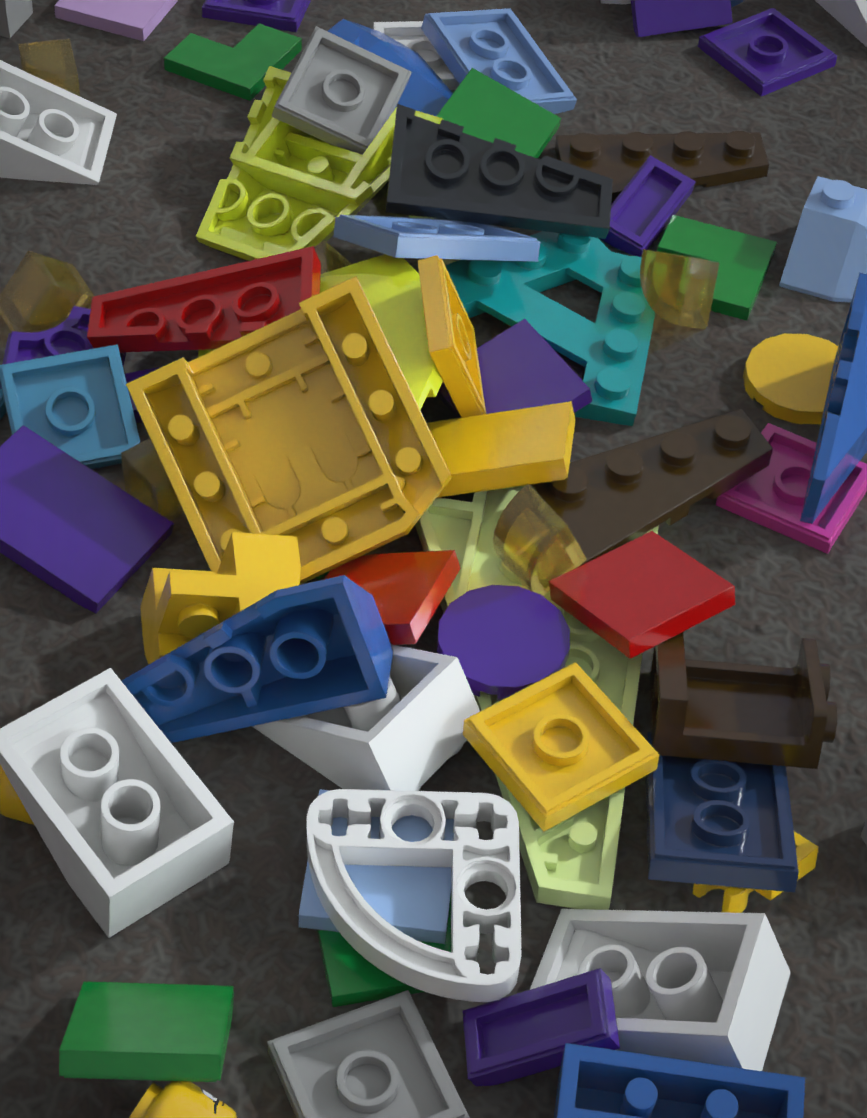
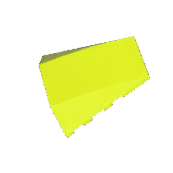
M269 66L263 79L266 85L265 92L261 100H254L247 116L250 122L249 129L243 142H236L230 156L233 166L227 179H220L196 234L198 242L248 261L314 246L315 251L318 250L334 236L335 217H340V215H356L389 181L397 107L363 155L328 144L272 117L274 106L291 72ZM420 111L415 113V116L440 124L443 119Z

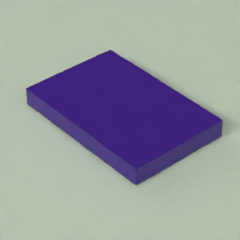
M24 425L0 446V553L78 605L97 613L172 534L173 522Z

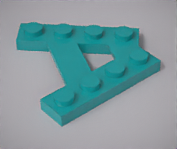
M542 231L530 235L537 238V241L540 242L538 262L459 260L445 265L469 318L486 312L510 326H514L523 319H526L555 351L585 367L582 381L590 388L592 402L575 412V417L633 426L665 264L649 261L638 256L611 252L595 237ZM576 279L601 292L595 323L544 296L540 292Z

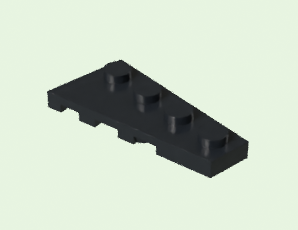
M397 104L386 213L606 239L610 229L613 179L546 155L541 160L517 152L515 150L516 145L497 138H495L493 143L463 133V126L443 119L440 124L415 116L416 110Z

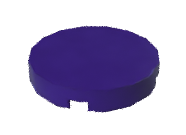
M489 585L469 590L451 602L439 620L437 653L458 658L473 695L480 697V691L487 694L497 695V701H501L565 668V663L569 657L570 628L561 611L541 594L519 586Z

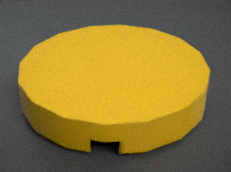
M785 333L767 338L751 350L745 363L743 373L745 391L752 400L754 397L757 402L763 405L764 411L775 418L796 424H821L838 346L829 340L809 334Z

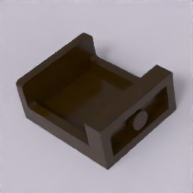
M683 632L653 647L649 686L652 747L660 756L818 769L823 742L833 743L835 739L836 702L827 701L830 691V665L820 663L816 639L802 638L798 662L793 668L685 659Z

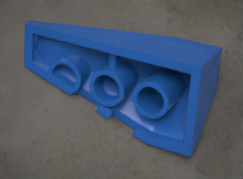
M860 272L832 367L800 521L811 524L867 452V274Z

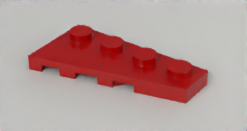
M314 246L93 296L87 338L93 349L118 344L120 353L217 349L300 310V302L320 293L321 262Z

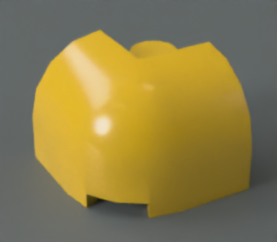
M232 532L218 572L152 568L140 605L143 644L148 664L153 663L274 591L298 586L300 583L301 564L297 536Z

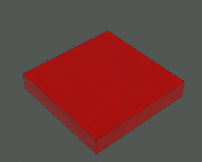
M653 531L549 581L550 597L554 603L629 659L736 605L735 586Z
M455 550L362 555L330 570L325 579L345 575L373 595L391 645L416 644L461 568Z

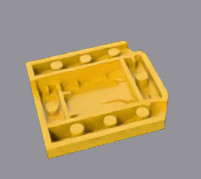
M357 276L300 302V310L190 362H187L182 357L126 384L211 571L218 572L232 532L297 536L301 564L300 585L407 535L452 479Z

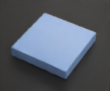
M319 789V795L330 790ZM413 815L400 818L392 826L396 836L409 842L421 841L427 838L433 831L428 821ZM371 817V838L380 839V817ZM333 818L331 826L332 835L345 836L348 828L347 818ZM446 819L444 840L453 841L454 819ZM307 861L299 909V927L339 932L321 904ZM344 865L361 896L384 920L417 941L445 944L451 897V867Z

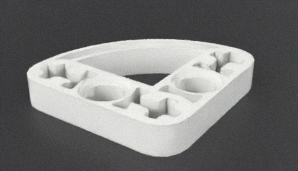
M337 789L317 796L309 806L307 813L308 863L312 881L321 904L344 939L378 969L419 990L441 997L471 1002L497 1001L508 995L517 983L521 961L519 821L517 812L510 802L498 795L471 792ZM413 815L428 821L433 831L427 838L421 841L409 842L396 836L392 826L400 818ZM371 817H380V839L371 838ZM333 818H347L348 828L345 836L332 835L331 826ZM446 819H454L453 841L444 840ZM477 822H491V829L494 832L492 840L479 839V833L476 829ZM344 865L451 867V952L417 941L384 920L361 896ZM476 882H493L504 891L506 900L494 909H481L468 901L465 897V891ZM479 933H493L492 958L494 963H496L494 974L480 973L479 964L476 962L479 948Z

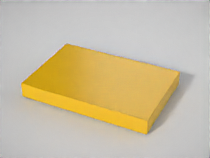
M572 401L427 423L452 478L437 498L559 481L568 478L576 421Z

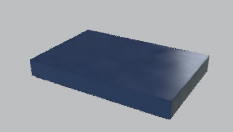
M648 732L647 741L652 746L651 732ZM659 755L657 770L646 775L648 879L795 892L799 871L786 766Z

